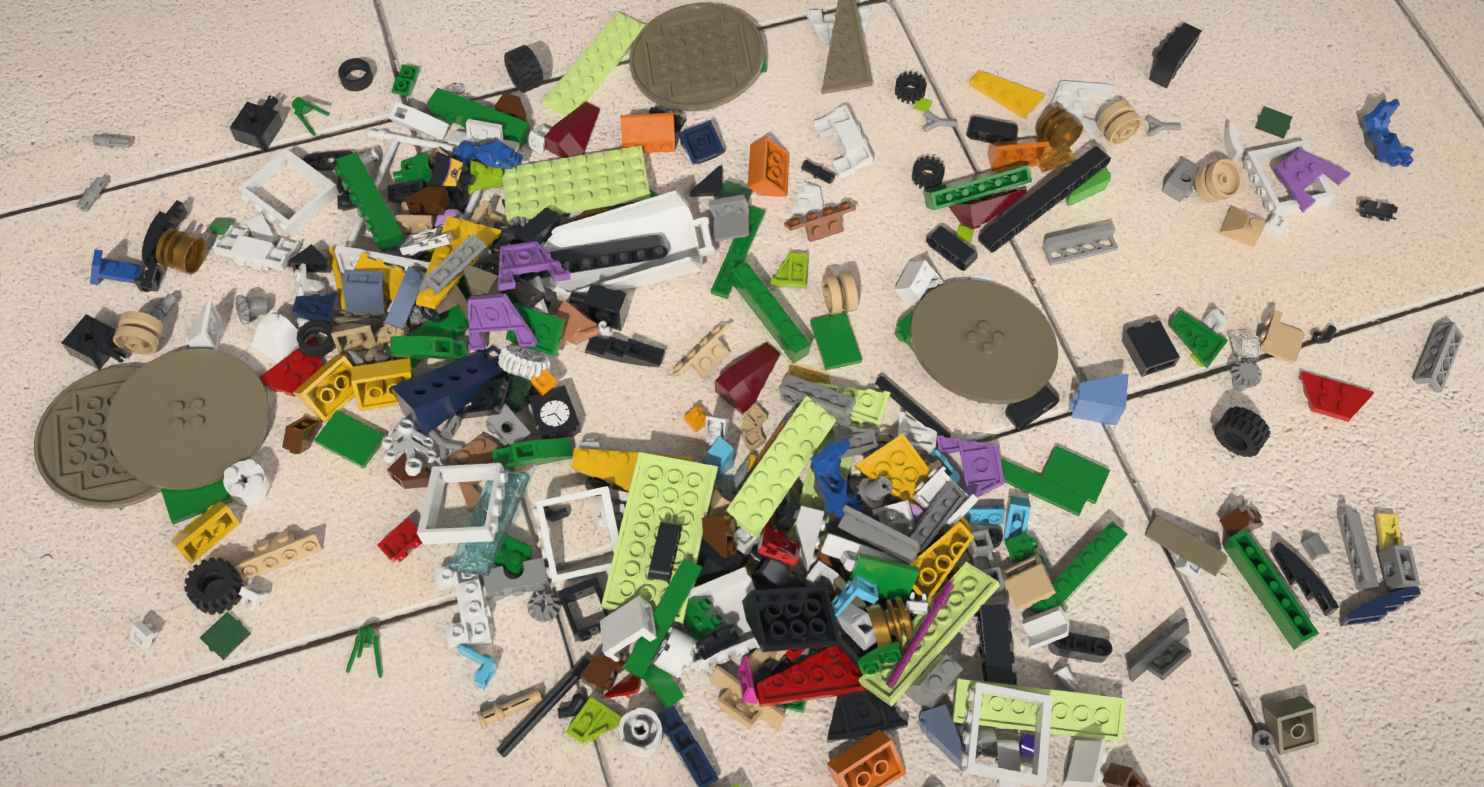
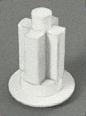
M372 147V150L359 156L364 166L376 159L379 161V157Z
M1065 665L1056 670L1053 675L1057 673L1066 690L1070 688L1073 692L1076 690L1074 685L1077 682L1067 668L1070 665Z

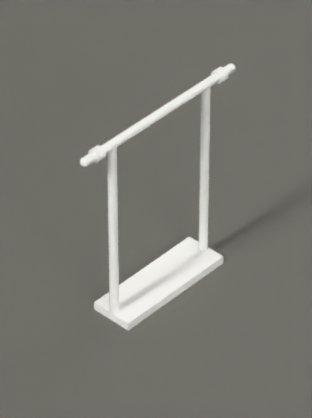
M384 130L367 131L369 137L377 138L380 141H391L373 181L377 189L398 142L434 149L439 147L441 150L450 152L458 148L457 145L391 134ZM477 190L471 195L463 215L464 220L467 221L471 218L481 190ZM359 215L345 246L337 245L334 250L342 274H344L345 269L354 270L361 252L368 254L367 258L375 261L377 258L381 259L385 265L392 268L398 266L405 272L409 266L426 273L430 262L352 248L364 222V219L360 218Z

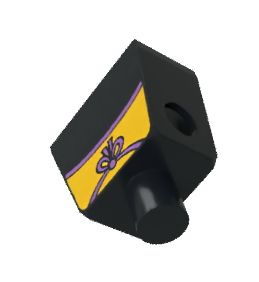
M438 152L428 185L446 187L447 191L462 192L464 184H474L475 175L468 173L469 167L463 162Z

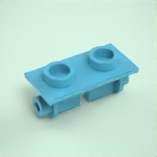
M999 504L984 505V509H981L980 505H973L964 515V518L969 525L1003 524L1005 508L999 506Z

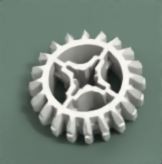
M517 345L504 346L498 358L499 366L504 371H508L509 374H513L515 377L518 376L530 380L533 376H540L541 370L546 369L548 372L550 370L551 362L549 358L539 351Z

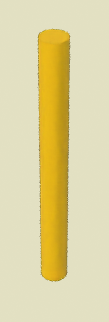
M330 247L328 253L341 308L346 310L341 271L334 251L335 248Z

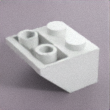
M926 260L908 263L894 290L904 302L917 307L925 295L937 287L945 285V283Z
M1082 740L1074 742L1071 746L1062 787H1096L1097 784L1101 783L1103 771H1100L1101 764L1105 763L1108 751L1105 750L1106 742Z

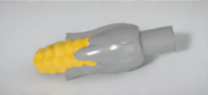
M750 454L734 476L732 494H737L753 471L757 460L755 454Z

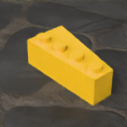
M361 252L354 270L383 271L384 299L394 301L406 272L398 266L392 268L385 265L381 259L377 258L375 261L367 258L368 254Z
M961 521L913 561L912 566L919 567L920 571L910 592V595L912 592L915 593L914 599L916 601H921L922 595L926 594V603H929L974 538Z

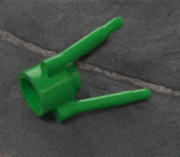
M296 97L292 102V108L295 109L294 114L299 117L312 136H315L314 131L302 114H307L310 109L329 116V113L310 104L302 97Z
M360 627L358 629V636L355 638L346 673L350 672L356 653L357 658H361L363 648H370L371 644H373L378 677L382 678L378 647L379 637L375 636L374 628Z

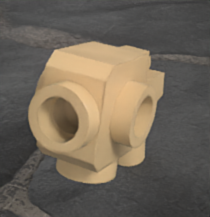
M389 324L379 328L375 332V337L377 338L376 346L380 349V352L383 353L384 343H390V337L409 335L408 326L405 324L403 330Z

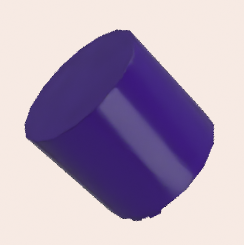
M1025 731L1019 743L1020 757L1033 761L1035 734Z

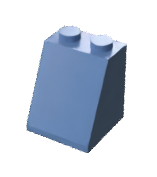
M1129 374L1080 383L1078 390H1074L1073 399L1071 398L1069 402V410H1072L1071 418L1117 426L1126 409Z

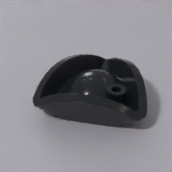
M791 488L777 508V532L789 530L797 521L801 509V500L795 488Z

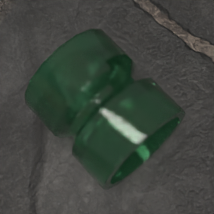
M511 375L507 379L509 387L504 404L511 411L520 412L525 407L527 401L525 397L529 395L532 384L526 378Z

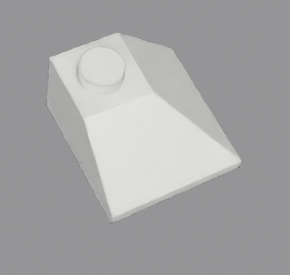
M207 300L186 336L187 345L191 349H217L222 319L212 300Z
M272 309L259 322L251 346L275 363H279L299 347L296 339L298 329L287 318Z

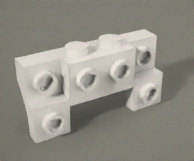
M846 105L836 108L833 112L819 120L813 121L818 137L822 138L833 135L843 155L842 158L834 160L832 164L839 178L855 174L856 169L872 165L873 157L867 147V141L865 137H862L860 127L855 123Z
M230 225L228 231L221 238H218L212 247L215 254L233 258L234 262L238 265L251 266L257 270L269 271L270 268L284 271L289 260L296 256L300 243L298 241L296 243L285 241L284 238H281L275 247L271 242L248 237V229L241 230Z
M477 563L458 568L452 565L435 569L439 591L455 589L461 623L445 626L449 649L458 647L459 644L462 646L491 644L492 638L488 622L491 611L489 604H485L484 601L487 594L485 585H481Z

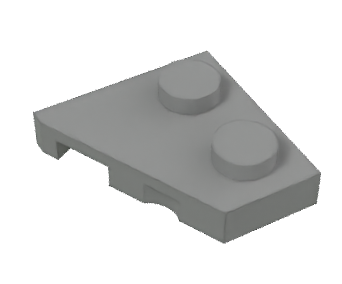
M834 423L833 431L836 443L844 439H848L850 442L849 449L841 458L878 450L874 430L859 429L853 426L845 428Z

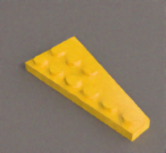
M447 216L440 235L451 232L453 240L448 245L435 248L425 277L470 235L474 234L487 245L486 249H489L492 242L500 237L502 230ZM484 251L469 265L474 266L475 263L481 258V255L484 253ZM463 271L438 294L431 288H428L424 293L420 290L416 304L435 309L448 295L451 288L459 283V279L464 275Z
M903 433L855 465V468L873 481L880 477L888 478L892 484L891 495L901 502L908 500L909 503L918 505L926 512L912 497L917 493L915 488L922 481L926 484L930 480L928 475L931 471ZM964 516L955 524L957 525L961 521L970 533L974 531ZM943 527L940 529L943 534L948 532Z
M574 448L572 469L593 478L598 477L605 480L606 483L616 484L623 487L624 490L630 491L639 453ZM653 454L693 462V456Z

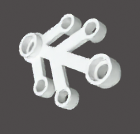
M402 419L397 423L396 431L382 439V447L388 449L384 453V460L394 462L397 454L405 449L407 457L405 471L410 476H416L421 471L422 462L415 458L414 450L424 455V461L433 463L437 455L435 451L430 450L433 448L434 440L416 431L413 421ZM403 436V440L394 446V441ZM412 437L419 440L421 445L412 440Z

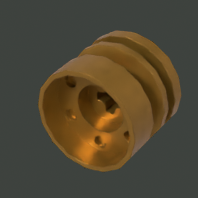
M1057 106L1050 110L1040 121L1036 129V134L1042 137V139L1049 141L1050 147L1057 153H1062L1069 149L1080 137L1084 128L1083 124L1075 117L1070 118V113L1065 111L1062 106Z
M174 228L168 229L158 241L156 260L163 266L175 268L189 275L194 274L204 262L207 250L206 243L200 237L191 234L187 235V233Z
M900 596L894 597L895 608H893L890 599L886 600L887 610L884 611L879 603L865 606L875 633L877 648L892 643L891 635L894 634L899 643L903 642L901 632H904L907 640L913 639L912 621L908 609Z

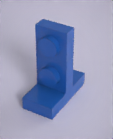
M94 250L90 284L98 285L99 278L135 284L134 279L140 277L141 265L103 259V250Z

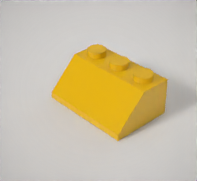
M336 354L293 393L307 409L326 423L336 410L339 411L355 397L351 382V369L353 366L345 356Z
M410 358L352 367L351 382L359 411L399 405L391 387L414 378Z
M219 501L211 505L203 515L195 518L187 528L178 532L170 542L192 564L239 526L240 523L230 508Z

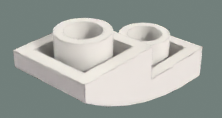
M1231 122L1224 133V144L1230 160L1236 162L1239 160L1243 149L1241 144L1238 143L1241 136L1240 132Z

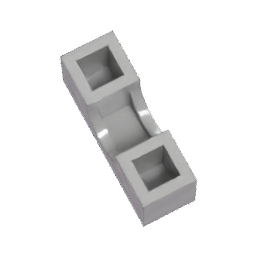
M988 530L973 532L971 534L974 538L966 548L971 565L997 580L1000 586L991 596L1001 595L1005 583L1000 567L995 568L993 563V545Z
M543 557L524 561V572L517 579L507 578L503 566L482 570L488 600L499 601L507 596H521L525 592H540L548 588L549 583Z

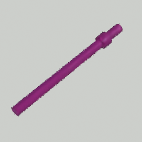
M947 581L942 591L937 593L934 598L933 606L886 682L889 688H894L941 607L946 605L947 597L954 587L952 582Z

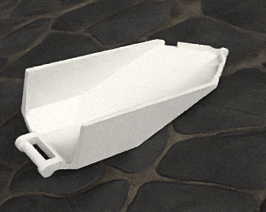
M672 191L555 227L551 232L552 236L546 242L543 241L540 244L548 252L661 235L665 239L668 254L664 258L570 273V280L554 282L552 277L540 278L543 287L570 297L572 291L587 295L591 284L602 285L612 290L651 285L702 270V256L716 253L710 237L708 217H702L694 220L687 201L677 191ZM701 226L705 248L702 249L700 248L696 229Z

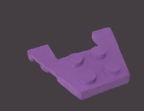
M1298 149L1274 169L1285 188L1288 187L1291 191L1293 200H1297L1299 203V209L1303 213L1316 202L1313 197L1304 191L1306 187L1323 174L1338 186L1351 175L1350 172L1302 149Z
M537 241L500 246L498 291L515 288L516 282L512 275L548 270L553 281L559 282L570 280L571 274L568 270H564L561 267L562 264L560 262L554 261L550 257L551 254Z
M506 294L471 296L468 299L469 351L484 350L487 345L482 332L514 330L520 347L537 345V338Z
M941 435L937 436L940 453L960 452L966 489L962 490L969 496L974 494L978 498L1004 485L998 445L963 441L958 438H945Z

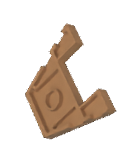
M480 435L451 456L450 461L452 466L494 463L492 450L504 447ZM532 464L510 469L519 478L532 468ZM482 481L458 482L470 513L485 503L484 498L474 488Z

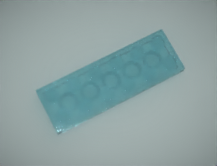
M505 470L508 473V481L504 486L505 497L501 502L502 513L498 517V532L495 533L494 541L459 543L449 565L451 571L489 576L529 482L530 476L527 472ZM494 480L486 481L466 527L485 526Z

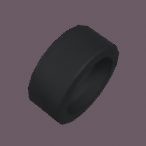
M348 59L339 67L338 75L341 84L349 91H362L368 88L373 81L370 65L363 59ZM355 70L366 72L359 79L351 80L346 78L348 73Z
M320 320L310 321L302 325L297 332L296 338L301 352L312 358H320L330 353L335 346L331 335V326ZM321 332L327 335L326 341L320 345L311 346L305 343L306 337L310 334Z

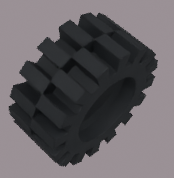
M909 71V74L904 72L903 75H899L895 85V96L897 95L898 100L901 98L903 103L907 101L906 104H909L912 101V104H915L916 101L924 98L927 82H925L926 79L922 78L921 74L917 76V72L912 74V71ZM905 86H913L916 89L909 90Z
M926 156L925 159L921 157L920 161L917 159L914 163L911 177L912 181H915L914 184L916 186L919 184L920 189L925 187L924 190H926L928 187L933 188L942 184L945 167H943V163H940L939 159L935 161V157L929 159V156ZM929 170L932 171L935 175L926 176L922 173V171Z

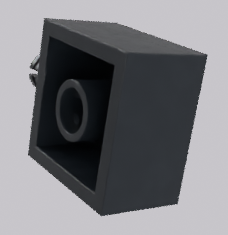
M269 95L263 106L246 102L230 126L235 141L267 151L283 126L279 112L273 110L276 104H278L276 97Z
M593 284L590 285L587 295L574 291L571 292L569 303L584 306L585 315L597 325L601 321H605L606 327L622 331L628 315L627 293Z
M87 314L61 342L70 355L98 370L104 366L110 357L120 363L124 361L120 357L124 359L127 357V352L119 349L113 342L116 329Z

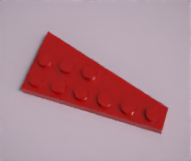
M838 646L829 647L807 658L805 661L795 664L789 669L758 683L755 688L759 707L865 691L867 689L859 683V679L864 674H862L861 670L857 669Z

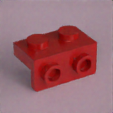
M407 518L378 543L377 547L392 563L395 561L400 563L409 555L407 551L411 547L416 549L422 544V541L417 534L418 528Z

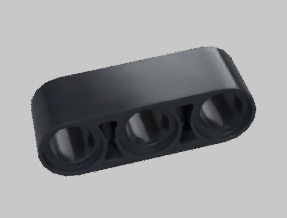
M972 117L969 119L966 136L969 139L986 143L1017 140L1019 128L1012 123Z
M938 226L926 237L927 244L933 250L962 271H965L978 259L977 253L971 247L942 226Z
M1045 385L1034 396L1013 406L1005 416L1017 430H1021L1059 403L1060 398L1048 385Z
M667 521L660 522L648 578L666 582L670 581L681 537L682 524Z
M1070 632L1067 637L1059 639L1064 646H1058L1055 641L1048 643L1049 651L1056 656L1095 663L1105 662L1113 649L1112 644L1106 639ZM1076 644L1082 645L1084 650H1079ZM1097 648H1102L1105 654L1099 653Z

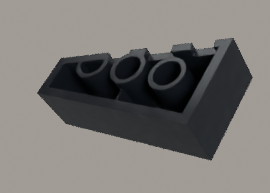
M1185 22L1181 27H1177L1162 49L1158 51L1155 57L1157 62L1149 80L1167 89L1171 80L1174 79L1177 71L1182 67L1184 61L1195 47L1202 30Z
M1006 604L981 605L974 614V617L979 619L976 625V633L982 639L979 643L980 656L985 659V662L981 664L983 680L1016 685V673L1012 670V664L1015 662L1014 652L1010 651L1012 632L1008 630V622L1010 621L1009 609H1006Z

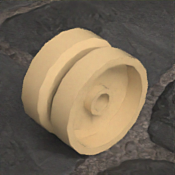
M1126 100L1109 106L1101 113L1096 122L1099 130L1105 134L1106 139L1112 145H1118L1130 139L1138 132L1143 123L1142 118L1138 113L1134 112L1133 107Z
M1228 159L1203 165L1197 170L1195 175L1196 190L1200 197L1207 202H1216L1234 197L1240 192L1242 186L1240 169L1233 161Z
M848 270L839 272L837 277L833 273L823 275L822 290L828 313L830 315L840 314L842 309L846 312L856 311L858 309V295L852 273Z
M127 311L121 314L118 323L119 328L116 329L113 337L115 345L122 350L136 355L146 356L156 353L159 343L158 339L161 338L164 328L162 322L149 314L137 311Z

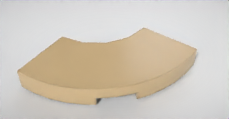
M756 402L748 409L742 423L743 443L750 454L765 444L761 428L768 419V415Z

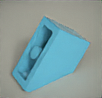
M719 436L704 457L703 464L718 466L716 481L733 467L734 449Z
M1009 496L1003 541L1026 532L1031 509L1029 499Z

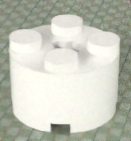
M254 460L239 461L224 471V487L235 503L250 507L261 503L266 498V494L270 490V481L262 467Z
M671 627L652 664L679 678L684 669V664L687 666L690 664L693 658L691 651L696 647L695 643L698 640Z
M636 708L627 712L621 718L618 730L623 749L635 757H650L661 745L663 736L662 725L656 713L647 708ZM641 730H644V733L637 735V732L640 733Z

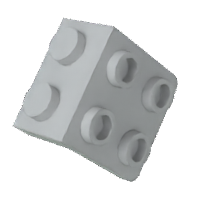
M744 194L709 200V208L714 217L713 238L715 241L749 235V206Z

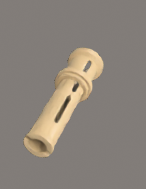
M538 689L507 703L502 705L494 704L492 708L483 712L477 711L476 713L484 730L488 725L495 722H503L506 716L541 702L542 698Z

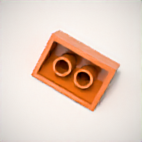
M674 113L620 115L622 148L642 145L643 153L675 152Z
M765 136L750 144L747 187L760 196H787L789 152Z
M1030 138L1027 140L990 143L987 155L991 170L1017 163L1028 164L1029 167L1043 166L1049 141L1042 138Z
M880 729L826 763L838 787H886L906 774L892 739Z

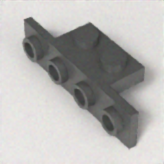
M1187 618L1174 624L1172 629L1165 635L1160 636L1155 644L1145 649L1140 657L1131 661L1127 667L1131 682L1135 681L1146 670L1163 681L1192 656L1191 650L1179 643L1190 633Z

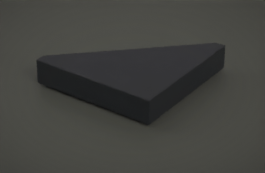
M718 166L690 191V197L723 196L722 166Z

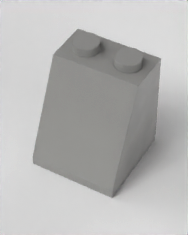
M937 655L904 693L925 711L936 708L956 685V679L959 678L963 668L948 655Z

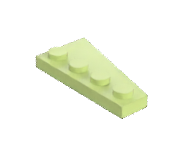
M813 382L855 398L856 404L850 411V416L864 419V423L879 427L890 392H875L872 389L859 390L855 389V387L843 388L837 385Z

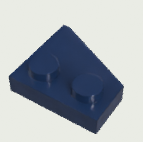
M331 292L330 295L320 296V294L296 296L291 316L310 321L320 320L330 325L337 292Z

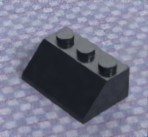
M702 539L697 565L703 567V570L696 583L702 585L743 568L744 557L735 552V557L723 558L706 540Z

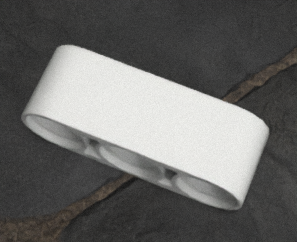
M996 739V745L994 746L995 767L1020 772L1018 740ZM996 779V787H1021L1020 783Z

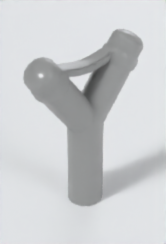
M925 111L923 114L926 117V124L923 126L924 132L938 126L957 127V120L939 119L929 111Z
M1150 115L1146 117V121L1150 126L1147 132L1149 137L1162 130H1181V124L1162 123Z
M435 430L428 434L439 446L440 463L446 464L452 454L464 448L462 444L444 441ZM447 449L453 450L447 455Z

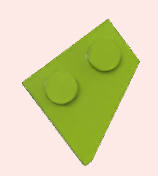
M475 161L469 163V174L475 175L474 184L468 185L469 194H473L477 190L486 191L491 188L503 187L505 169L493 168Z
M789 252L785 262L778 268L777 274L774 278L772 277L770 286L806 288L808 253Z
M590 697L566 730V734L582 745H585L618 727L622 717Z

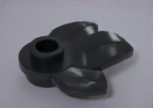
M496 221L493 228L502 230L500 237L492 242L491 248L500 250V246H505L506 243L510 245L517 244L515 232L519 230L518 225L514 224L508 227L505 223Z

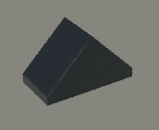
M312 244L290 259L294 273L302 263L306 264V273H331L328 260Z

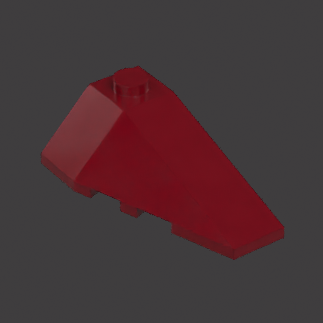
M586 101L556 123L544 136L546 150L561 158L584 155L588 140L591 138L592 129L595 127L600 108Z
M1015 188L994 193V195L979 197V199L951 205L949 208L962 226L976 229L980 228L981 224L989 222L1025 195L1027 189Z
M766 342L721 374L715 380V392L743 415L757 401L767 378L780 357V353Z

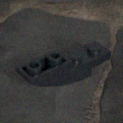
M178 200L175 201L166 213L159 211L147 230L142 246V260L147 269L150 262L158 263L156 260V247L162 234L168 229H176L188 214L183 203Z

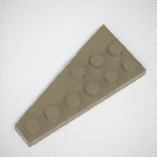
M838 0L826 71L821 90L822 94L872 86L856 0Z

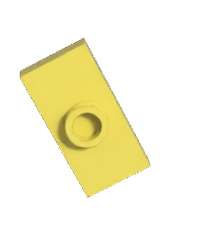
M1377 513L1375 520L1380 552L1393 545L1402 546L1398 515Z

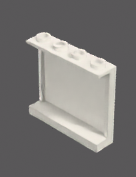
M745 567L697 586L690 592L689 601L693 597L703 596L709 598L718 614L723 617L725 624L733 623L737 634L741 638L737 643L706 660H703L695 647L691 651L693 658L690 666L696 671H706L711 668V665L726 663L733 656H743L755 647L760 648L746 621L742 604L745 596L750 591L756 590L751 572ZM684 621L681 624L683 633L696 639Z

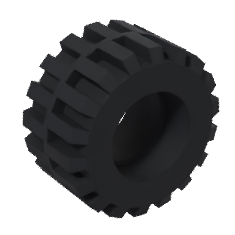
M522 45L505 53L504 62L508 75L520 92L525 93L543 84V72L534 52L527 45Z
M1238 406L1227 409L1214 427V434L1221 445L1230 452L1242 457L1256 456L1270 437L1271 431L1266 421L1252 410Z
M212 557L209 558V561L201 560L200 565L195 564L193 571L189 570L187 573L189 578H185L187 586H184L187 597L201 612L205 614L208 612L210 615H215V612L222 614L225 609L227 611L231 610V605H237V598L242 597L239 595L241 587L244 586L242 584L243 580L229 561H224L223 558H218L216 561ZM216 579H224L223 585L219 590L214 593H205V589L210 582Z

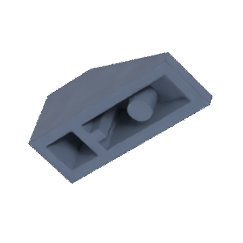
M408 266L385 320L386 324L403 330L426 273Z
M945 704L922 712L920 720H918L921 731L925 732L927 738L963 771V766H961L962 760L960 759L962 752L965 753L947 705Z

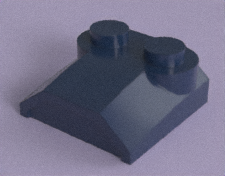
M711 120L678 133L680 144L685 149L693 165L715 159L725 152Z

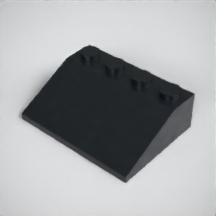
M827 586L753 590L742 600L746 621L762 652L842 645Z

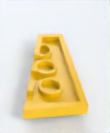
M980 70L969 82L970 86L1023 119L1027 118L1045 96L1043 93Z

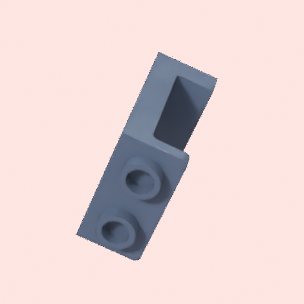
M345 269L343 291L346 311L385 313L386 299H384L383 271Z

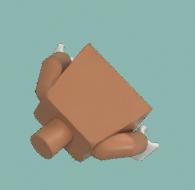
M570 297L554 309V316L566 319L559 348L563 346L566 340L577 345L599 334L606 336L610 333V327L605 328V321H601L599 327H597L593 320L579 310L580 305L569 303Z

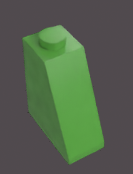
M1107 166L1066 197L1067 206H1071L1106 190L1108 182L1111 181V173L1108 172Z

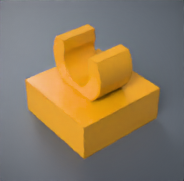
M545 369L541 370L540 376H533L530 379V383L543 396L557 385V380Z
M697 406L684 415V420L696 433L706 426V416L708 415L700 406Z

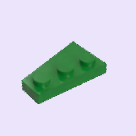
M1181 310L1169 324V327L1206 369L1228 342L1227 339Z

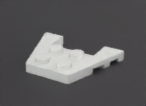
M871 7L857 8L863 38L870 17ZM821 9L806 10V17L826 52H829L834 22L823 23Z
M1061 81L1051 103L1050 110L1057 106H1062L1065 111L1070 113V117H1075L1082 123L1083 129L1088 132L1090 137L1094 138L1098 128L1097 121L1083 117L1091 95L1109 101L1115 85Z
M463 215L456 217L464 220ZM443 222L437 228H428L409 236L399 249L402 255H414L419 251L450 244L453 240L452 234L448 232L440 235L445 224Z

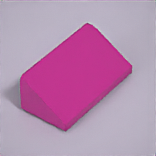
M745 656L738 668L742 700L746 703L757 704L753 672L749 658Z

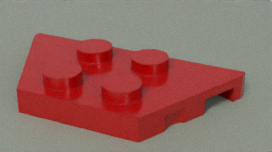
M314 336L306 344L317 346L318 341ZM298 348L261 375L259 379L263 386L295 397L296 395L293 392L323 367L322 358L306 356Z
M1303 371L1298 376L1299 380L1303 382V392L1308 399L1310 411L1347 422L1354 417L1374 394L1373 391Z
M768 521L761 531L757 552L780 560L785 564L795 566L799 560L800 544L788 537L783 531L776 532L769 528L771 522Z

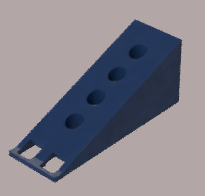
M491 346L486 350L392 386L391 389L403 414L413 421L414 425L425 436L428 435L432 430L469 404V399L484 382L498 380L508 373V371H500L496 367L499 364V356L491 360L485 357L492 351H495L498 355H500V352Z

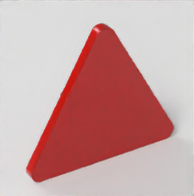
M630 673L604 696L607 699L625 695L630 699V694L639 692L641 678Z

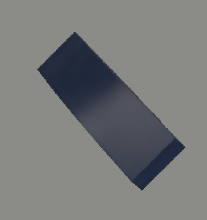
M1419 586L1397 590L1361 605L1339 622L1340 626L1381 621L1387 615V612H1395L1404 605V602L1414 601L1420 596Z
M672 705L657 714L664 734L697 787H707L719 780L698 741L694 739L675 706Z

